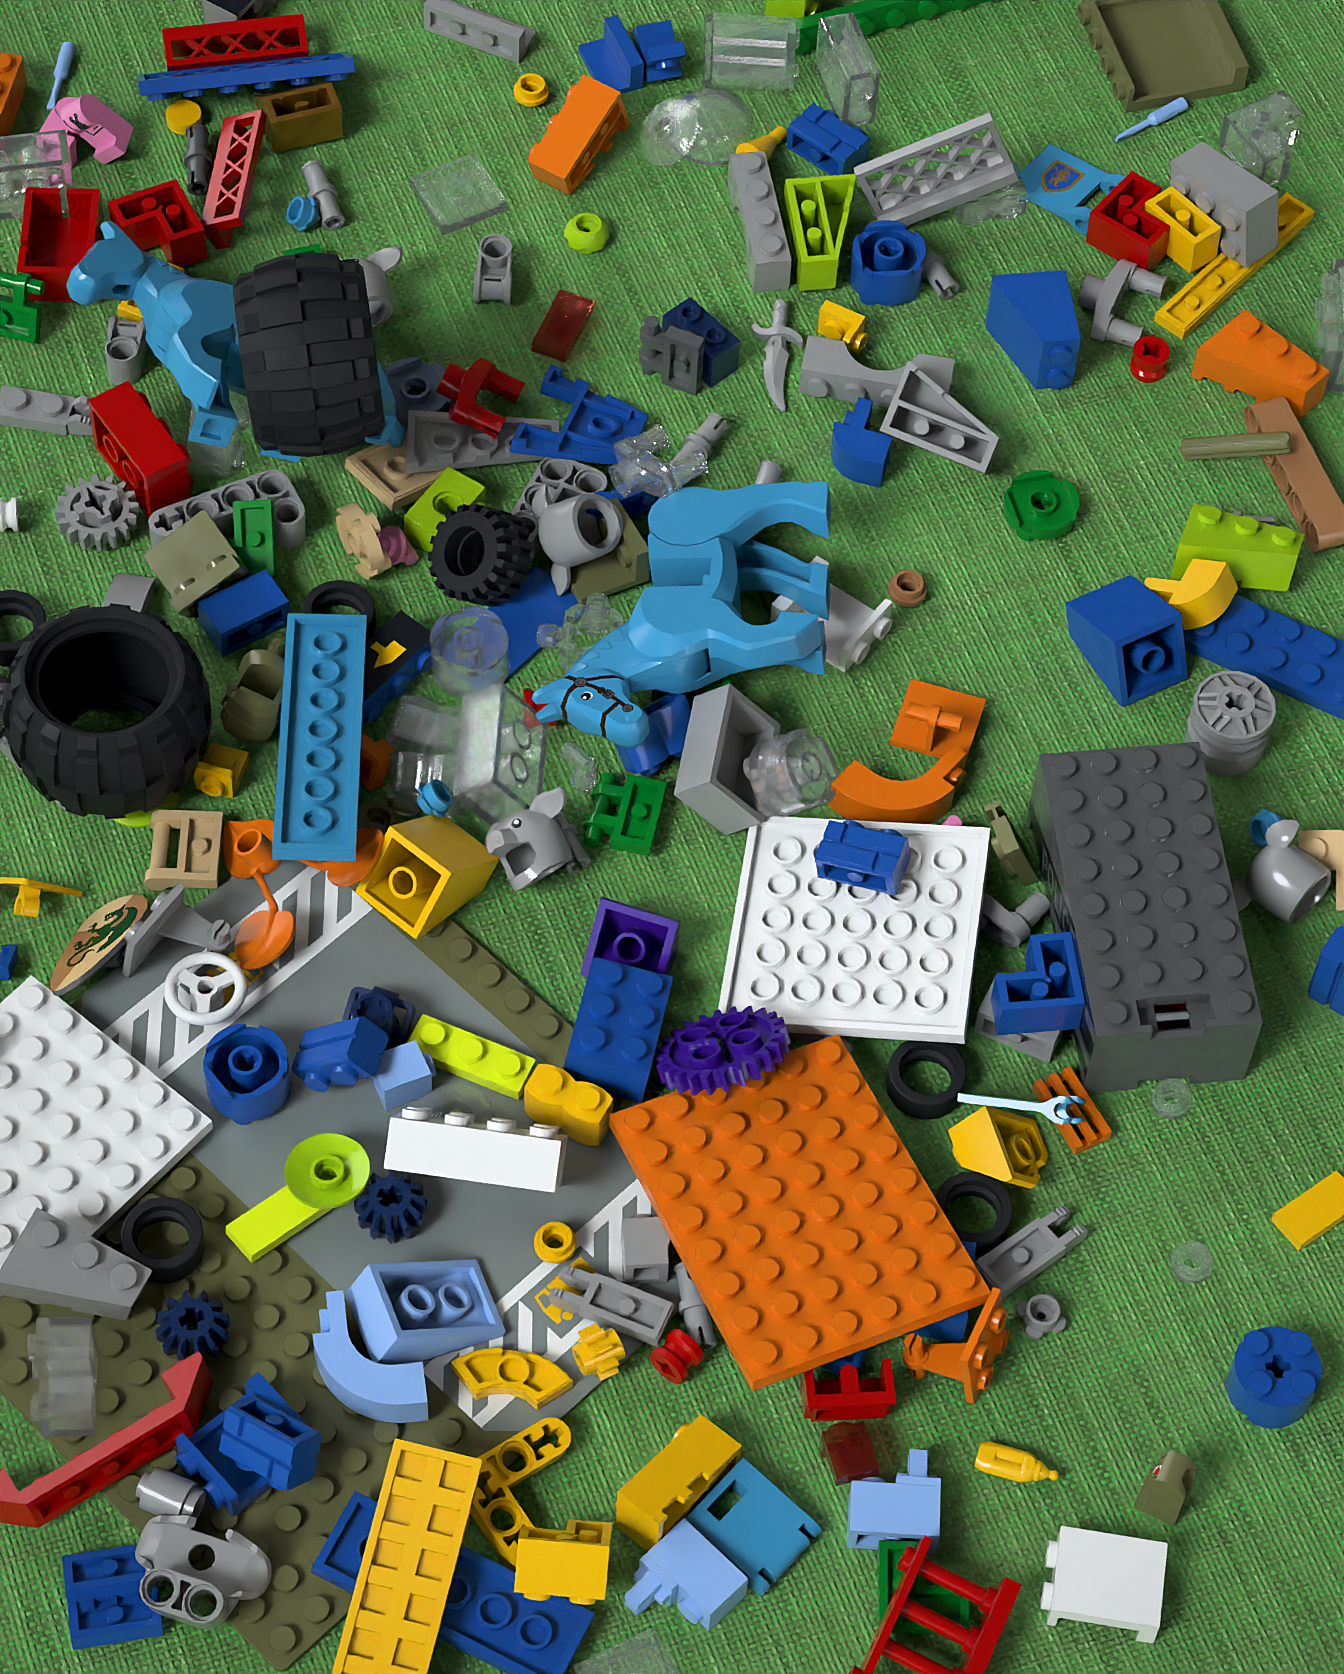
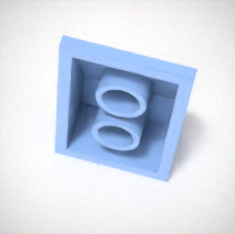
M477 1259L368 1264L345 1293L370 1359L379 1364L397 1365L421 1362L502 1337L506 1332Z

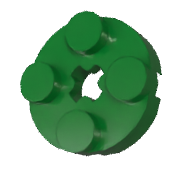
M1045 470L1028 471L1018 475L1012 481V485L1006 489L1004 495L1003 514L1007 523L1016 530V535L1021 540H1049L1068 534L1073 530L1079 511L1080 500L1078 492L1071 482L1065 478L1063 482L1052 478L1053 473ZM1035 501H1041L1043 505H1050L1047 509L1034 507Z

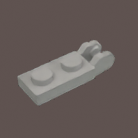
M2 385L0 390V425L68 435L69 433L91 437L93 431L88 400L91 398L86 396L76 398Z
M1062 1205L1042 1219L1036 1218L975 1261L974 1264L989 1290L991 1291L992 1287L1001 1289L1002 1299H1004L1063 1257L1065 1252H1069L1082 1242L1089 1233L1083 1224H1080L1057 1238L1053 1231L1063 1225L1071 1214V1211L1065 1205Z
M570 1265L562 1267L558 1275L559 1279L569 1286L586 1292L581 1297L569 1291L552 1288L547 1298L551 1304L566 1312L578 1313L580 1317L605 1327L613 1328L615 1331L658 1347L674 1313L675 1304L597 1272L591 1274Z

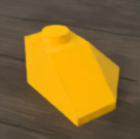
M984 1105L948 1130L953 1143V1155L961 1167L1029 1189L1038 1184L1041 1176L1037 1172L1040 1167L1046 1164L1048 1153L1035 1120Z

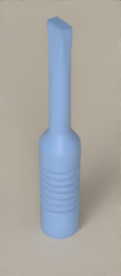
M62 43L54 70V77L56 79L47 110H52L57 104L62 81L68 77L76 49L73 43Z
M1179 97L1162 108L1153 111L1146 120L1117 135L1115 141L1119 142L1150 125L1157 126L1188 109L1187 101L1183 97Z

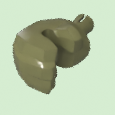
M283 638L272 639L267 650L253 649L247 652L241 659L236 685H227L221 695L220 704L223 708L220 718L224 730L241 742H266L280 725L285 645L281 651L278 648Z

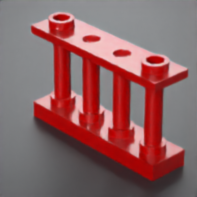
M924 1535L915 1547L908 1544L897 1565V1569L903 1572L861 1667L859 1668L854 1665L849 1674H873L881 1655L918 1674H984L1022 1584L1005 1577L995 1587L989 1585L986 1589L925 1558L933 1539ZM917 1574L978 1604V1610L984 1613L978 1627L971 1625L968 1629L907 1598ZM899 1614L961 1645L960 1650L965 1652L966 1655L960 1668L953 1666L952 1669H949L890 1639L889 1636Z

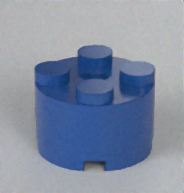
M892 220L873 222L867 225L865 231L859 236L858 234L853 241L849 276L851 285L859 294V299L862 303L867 305H895L910 303L916 298L922 283L926 246L922 236L918 232L913 234L908 231L906 224Z
M235 1024L224 1028L209 1041L203 1061L205 1083L210 1102L221 1114L232 1119L237 1124L248 1125L253 1121L270 1116L289 1098L291 1083L287 1050L281 1038L274 1031L260 1025L259 1028L246 1027V1024Z
M1265 1327L1247 1333L1238 1346L1226 1382L1227 1394L1235 1409L1239 1408L1248 1416L1250 1422L1265 1428H1282L1296 1422L1311 1405L1322 1375L1321 1361L1313 1347L1312 1339L1304 1332H1295L1283 1327Z

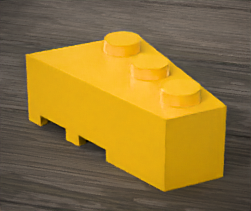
M702 1414L692 1423H684L675 1433L671 1442L618 1490L615 1503V1527L648 1552L683 1518H686L741 1460L742 1445Z

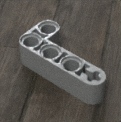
M546 457L540 462L511 512L512 516L518 517L523 522L522 527H526L530 533L527 541L533 542L534 550L530 552V558H533V563L542 549L538 536L539 518L535 517L532 511V500L535 493L542 485L547 484L548 495L554 504L582 494H594L600 490L607 492V477L602 471L568 459Z
M273 469L266 470L153 512L148 521L151 548L202 510L208 512L226 539L233 537V501L272 499L274 501L276 543L286 548L297 547L303 543L307 535L305 508L285 473Z

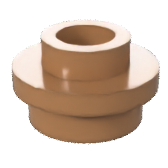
M902 570L892 577L889 582L888 594L892 601L898 605L905 607L916 606L926 596V583L916 571Z

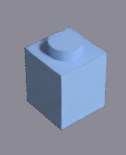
M416 1040L386 1050L383 1055H379L381 1058L376 1076L370 1078L385 1111L432 1094V1077L437 1075L435 1065L428 1052L422 1054Z

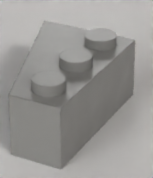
M908 360L880 431L987 475L1001 439Z
M37 1207L0 1269V1297L5 1295L30 1300V1303L39 1305L47 1303L71 1308V1311L126 1321L153 1270Z

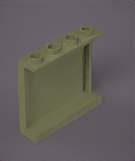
M1081 0V4H1078V20L1081 25H1085L1088 31L1090 46L1093 50L1096 49L1100 57L1101 70L1104 75L1108 74L1112 83L1113 96L1116 100H1120L1125 113L1165 106L1179 97H1183L1186 101L1244 90L1249 64L1217 0Z

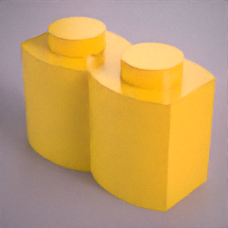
M538 1064L524 1086V1111L538 1124L558 1126L568 1137L578 1143L588 1146H599L610 1128L609 1114L613 1113V1098L607 1091L595 1084L575 1081L569 1073L559 1067L549 1064Z

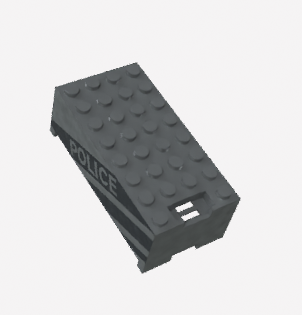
M1188 742L1040 754L1027 819L1029 829H1033L1046 897L1051 904L1049 912L1053 933L1071 932L1085 1000L1079 1029H1073L1081 1069L1079 1081L1087 1093L1137 1089L1139 1081L1188 1077L1189 1084L1244 1080L1263 1020L1200 743ZM1185 1003L1187 1011L1155 1014L1153 1006ZM1189 1019L1190 1028L1158 1030L1157 1022Z

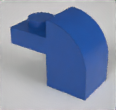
M671 20L636 26L631 32V37L644 63V81L652 82L682 76L679 61L686 53L683 41L675 42Z
M858 397L854 412L847 411L844 423L834 422L831 459L835 468L846 478L880 488L890 460L893 436L868 430L873 401Z

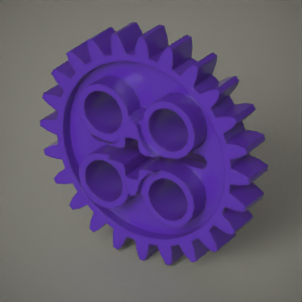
M735 1006L728 1013L724 1014L719 1009L715 1010L714 1015L709 1018L703 1014L699 1015V1021L696 1023L684 1022L685 1029L683 1030L673 1029L671 1031L672 1037L663 1038L661 1040L663 1046L655 1049L657 1056L654 1057L661 1083H666L669 1090L677 1088L678 1093L681 1094L690 1089L691 1094L695 1096L703 1089H707L708 1095H712L717 1088L722 1087L725 1092H729L733 1084L737 1083L739 1086L745 1087L746 1080L749 1078L762 1079L761 1071H774L773 1063L784 1061L783 1054L789 1053L788 1044L791 1041L783 1017L778 1018L775 1011L767 1014L766 1008L763 1007L753 1012L752 1006H748L743 1011L737 1012ZM718 1040L720 1041V1043H721V1045H722L723 1052H724V1055L726 1056L727 1061H726V1060L724 1059V1057H723V1054H722V1051H721V1047H720V1045H719V1043H718Z

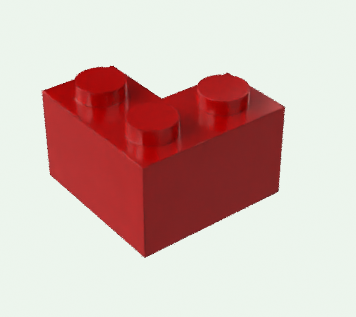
M1131 171L1090 212L1086 243L1117 261L1125 259L1137 263L1139 268L1150 272L1166 256L1171 227L1144 211L1145 202L1161 193V187Z
M177 179L108 202L110 221L115 223L140 250L143 251L160 245L168 262L179 267H185L207 259L205 230Z

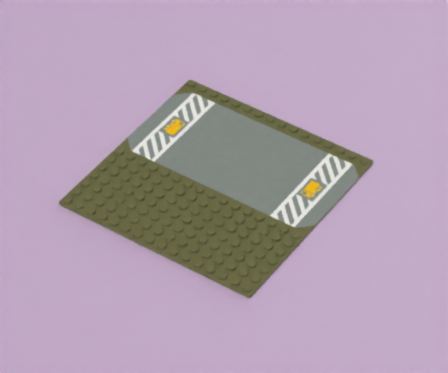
M281 860L275 871L269 874L263 873V877L277 902L278 912L289 911L295 917L296 929L294 937L288 948L271 963L252 970L242 969L247 980V994L240 1009L229 1019L213 1025H194L181 1020L170 1010L164 997V984L169 971L184 957L198 952H207V948L166 936L129 978L122 974L123 965L118 966L69 1005L211 1119L213 1129L97 1240L124 1254L121 1230L125 1218L132 1209L151 1198L163 1196L177 1198L192 1206L201 1218L205 1241V1250L201 1263L192 1274L180 1281L166 1284L147 1282L126 1321L71 1311V1308L47 1303L39 1305L30 1303V1300L5 1295L0 1297V1393L68 1462L74 1456L86 1452L105 1441L114 1432L125 1429L145 1417L156 1407L163 1406L172 1401L160 1374L178 1362L177 1354L167 1357L163 1352L162 1345L164 1343L157 1341L155 1330L160 1326L157 1322L159 1311L168 1310L166 1302L169 1297L181 1302L185 1289L190 1292L191 1298H197L203 1290L208 1293L209 1302L219 1298L223 1303V1313H227L230 1318V1326L226 1329L229 1332L227 1345H218L220 1354L217 1358L207 1353L203 1355L205 1364L213 1379V1384L196 1432L246 1394L245 1382L259 1372L309 1427L323 1434L320 1451L316 1455L318 1457L316 1473L312 1480L289 1491L271 1487L234 1517L224 1506L217 1509L206 1497L196 1524L191 1528V1530L227 1542L229 1541L226 1539V1532L228 1529H233L259 1546L270 1559L272 1575L266 1591L257 1598L239 1600L226 1621L278 1672L289 1670L347 1617L353 1594L312 1574L311 1569L354 1491L378 1502L395 1438L478 1458L541 1419L555 1417L563 1420L608 1379L600 1381L598 1376H594L593 1373L584 1376L572 1353V1346L579 1343L578 1338L580 1336L578 1331L595 1324V1322L578 1316V1313H569L561 1308L559 1309L551 1304L547 1298L552 1288H559L581 1297L584 1296L586 1291L569 1286L559 1279L558 1275L565 1265H570L591 1274L597 1272L624 1283L621 1248L622 1219L631 1218L637 1214H650L658 1217L611 1128H609L599 1146L584 1145L568 1137L562 1183L554 1193L408 1172L411 1175V1183L420 1182L423 1187L422 1197H425L427 1200V1211L422 1214L423 1224L421 1228L411 1227L409 1239L398 1233L395 1234V1239L391 1244L387 1241L386 1234L383 1233L373 1240L370 1236V1228L361 1229L358 1224L359 1214L354 1211V1201L356 1200L354 1199L346 1205L331 1209L251 1263L226 1235V1225L286 1186L284 1167L287 1157L297 1144L308 1137L322 1133H337L352 1138L367 1153L370 1162V1176L374 1172L381 1178H385L389 1170L383 1168L390 1117L402 1112V1109L408 1106L433 1109L432 1116L445 1118V1114L450 1112L475 1115L474 1122L487 1124V1121L492 1118L511 1119L517 1121L516 1128L530 1130V1126H534V1123H536L524 1111V1091L518 1101L435 1067L437 1075L432 1077V1094L387 1111L384 1109L371 1078L358 1080L354 1085L341 1084L332 1086L326 1092H317L309 1089L304 1084V1081L296 1076L291 1069L296 1053L301 1051L299 1044L303 1033L306 1030L341 1022L350 992L354 987L373 990L377 986L399 993V999L414 1004L416 1013L407 1041L422 1014H425L536 1059V1067L538 1064H549L564 1069L574 1029L449 917L421 938L414 939L355 893L360 881L351 886H335L327 878L328 870L320 871L297 860ZM232 876L191 909L212 924L220 919L225 920L224 926L227 922L229 923L231 942L223 955L233 959L240 966L239 959L235 953V938L238 929L243 921L253 913L262 910L269 912V904L253 876L247 879H238ZM201 964L189 969L190 972L199 977L209 976L213 978L226 972L224 968L213 964ZM178 981L176 992L179 1001L187 1009L194 1011L190 1001V988ZM235 984L223 988V1007L233 997ZM204 991L202 994H208L211 991ZM395 1007L393 1009L401 1028L407 1010ZM235 1024H246V1027L259 1028L260 1025L274 1031L286 1047L291 1083L289 1098L270 1116L253 1121L248 1125L237 1124L214 1108L207 1095L203 1061L209 1041L224 1028ZM644 1092L642 1103L653 1098ZM610 1095L613 1098V1113L640 1104V1102ZM559 1128L558 1134L566 1135L561 1128ZM393 1170L396 1178L405 1173L404 1171ZM170 1221L156 1222L144 1228L139 1234L137 1240L138 1248L142 1254L149 1258L159 1260L172 1258L183 1252L187 1247L189 1236L185 1227L179 1223ZM553 1221L562 1222L570 1227L575 1233L577 1241L573 1256L559 1264L543 1261L534 1250V1236L536 1232L546 1223ZM556 1240L548 1243L550 1248H560L563 1245ZM677 1252L669 1258L667 1282L627 1284L675 1304L674 1313L669 1323L680 1314L678 1303L681 1302L674 1266L681 1263L682 1260ZM477 1259L506 1332L502 1337L421 1361L423 1362L427 1393L428 1420L407 1423L374 1420L351 1410L332 1394L319 1373L315 1360L312 1335L321 1333L319 1309L327 1308L326 1292L343 1290L349 1338L355 1349L362 1356L371 1360L345 1294L368 1264ZM598 1324L599 1328H603L604 1331L610 1329L608 1327ZM192 1325L188 1329H198V1325ZM615 1331L625 1351V1358L618 1361L619 1366L617 1368L619 1369L647 1343ZM492 1347H503V1350L519 1351L528 1354L533 1352L549 1359L565 1371L573 1380V1387L538 1410L526 1400L510 1394H491L475 1400L451 1369V1361L472 1351ZM176 1446L99 1491L140 1534L146 1523L151 1518L157 1516L140 1509V1498L135 1496L138 1483L145 1472L152 1473L156 1467H161L198 1483V1488L201 1490L205 1486L196 1475L190 1478L179 1467L175 1460L177 1455ZM508 1451L502 1455V1461L504 1466L509 1469L523 1456L516 1451ZM484 1477L478 1480L477 1487L483 1492L487 1480ZM200 1545L194 1548L189 1558L192 1568L200 1571L210 1568L215 1561L214 1550L207 1545ZM213 1595L202 1596L216 1609V1597Z

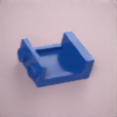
M259 1372L245 1382L246 1394L236 1402L253 1395L306 1424ZM224 1410L191 1437L187 1438L184 1433H181L175 1438L177 1448L175 1460L188 1477L191 1478L196 1475L205 1485L203 1490L206 1491V1497L217 1509L224 1506L234 1517L272 1486L268 1483L269 1479L255 1471H245L235 1465V1460L219 1452L221 1434L225 1431L223 1423L226 1410Z

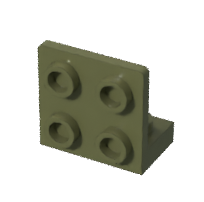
M617 497L609 500L618 508L623 518V532L617 546L612 551L595 560L570 567L571 582L569 589L579 604H584L649 581L650 563L648 546ZM604 516L599 520L601 538L595 542V545L604 541L608 533L607 522Z
M204 510L200 511L144 553L145 560L172 596L169 602L178 614L187 618L198 611V601L233 585L250 572L211 516Z

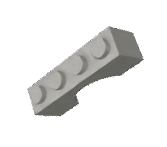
M765 151L729 154L727 185L733 210H739L742 218L747 269L753 293L789 289L792 260Z
M808 335L801 367L799 393L814 397L845 400L851 403H857L858 397L872 400L875 406L889 408L906 365L887 371L871 369L858 363L850 355L845 341ZM918 353L911 363L947 394L950 393L955 359Z

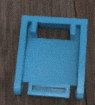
M744 1457L685 1518L748 1577V1586L761 1596L769 1590L770 1585L758 1573L761 1571L775 1584L809 1547L810 1540L806 1535L815 1539L822 1532L821 1527ZM732 1486L733 1491L741 1499L719 1521L709 1510Z

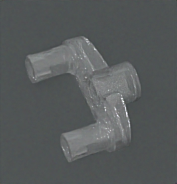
M657 424L633 438L628 436L613 444L618 463L609 467V474L616 490L623 497L643 490L651 495L666 498L681 490L682 485L709 472L708 466L705 465L707 464L706 458L699 450H696L672 464H664L652 455V453L670 445L669 440L666 439L668 435L665 429L660 424Z

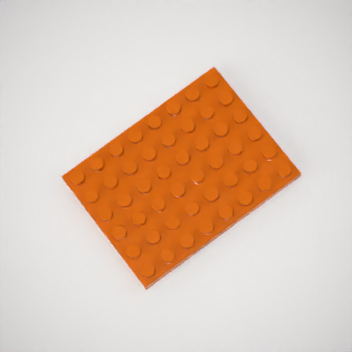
M838 1034L783 1054V1062L773 1063L774 1071H761L762 1079L749 1078L746 1080L745 1087L739 1086L736 1083L731 1085L729 1092H725L721 1087L717 1088L712 1095H708L707 1089H703L695 1096L691 1094L690 1089L681 1094L675 1091L609 1114V1126L752 1391L985 1304L989 1294H991L987 1284Z

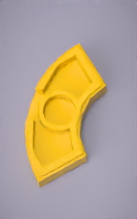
M492 1347L472 1351L451 1361V1369L475 1400L491 1394H510L526 1400L538 1410L573 1387V1380L565 1371L549 1359L533 1352L528 1354L519 1351L503 1350V1347Z

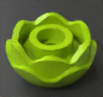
M586 212L577 214L568 221L564 230V237L567 239L570 248L588 255L604 248L606 240L610 238V232L607 223L600 216Z

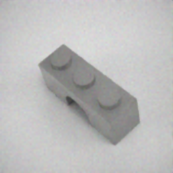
M637 1214L631 1218L622 1219L621 1248L624 1284L667 1282L669 1258L677 1251L659 1217H654L650 1214Z

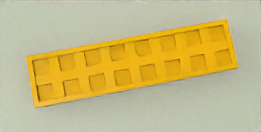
M395 1438L332 1674H428L482 1469V1459Z

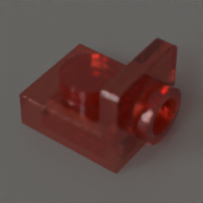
M864 1421L855 1424L840 1422L830 1426L826 1431H822L819 1450L822 1458L827 1457L836 1486L851 1483L852 1480L860 1481L866 1477H876L879 1475L880 1468Z

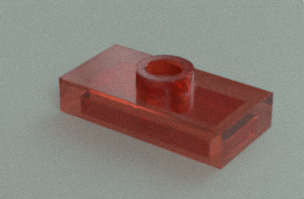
M560 289L532 340L531 351L566 363L594 310V300Z

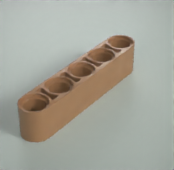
M1281 396L1246 405L1244 408V421L1249 433L1288 431L1290 433L1292 449L1289 453L1261 455L1298 527L1302 534H1305L1304 538L1311 550L1318 552L1344 545V505L1287 400Z

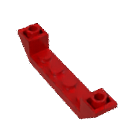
M198 1351L190 1357L176 1362L170 1369L160 1374L172 1401L163 1406L156 1407L148 1415L125 1429L114 1432L105 1441L86 1452L74 1456L68 1463L46 1476L37 1478L31 1485L18 1492L4 1467L1 1468L0 1523L39 1528L176 1446L175 1438L179 1434L184 1433L187 1438L195 1434L213 1384V1379L200 1352Z

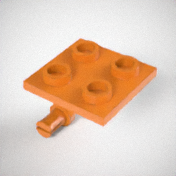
M911 679L889 744L940 759L955 744L967 753V761L986 699Z
M992 1287L991 1294H989L967 1343L922 1344V1337L919 1334L917 1337H915V1333L908 1334L904 1338L905 1348L902 1357L904 1364L909 1368V1375L914 1378L916 1374V1379H922L926 1376L928 1370L961 1381L964 1385L966 1402L974 1404L980 1390L986 1391L991 1383L994 1372L992 1363L996 1355H1002L1009 1342L1010 1331L1005 1326L1007 1309L1003 1308L1001 1289Z

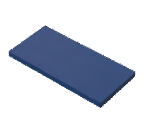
M537 565L527 573L530 576L526 583L522 582L520 584L522 590L517 596L510 594L509 602L505 604L498 603V606L488 608L438 653L439 660L489 697L588 608V602L579 604L570 589L565 594L558 596L551 575Z

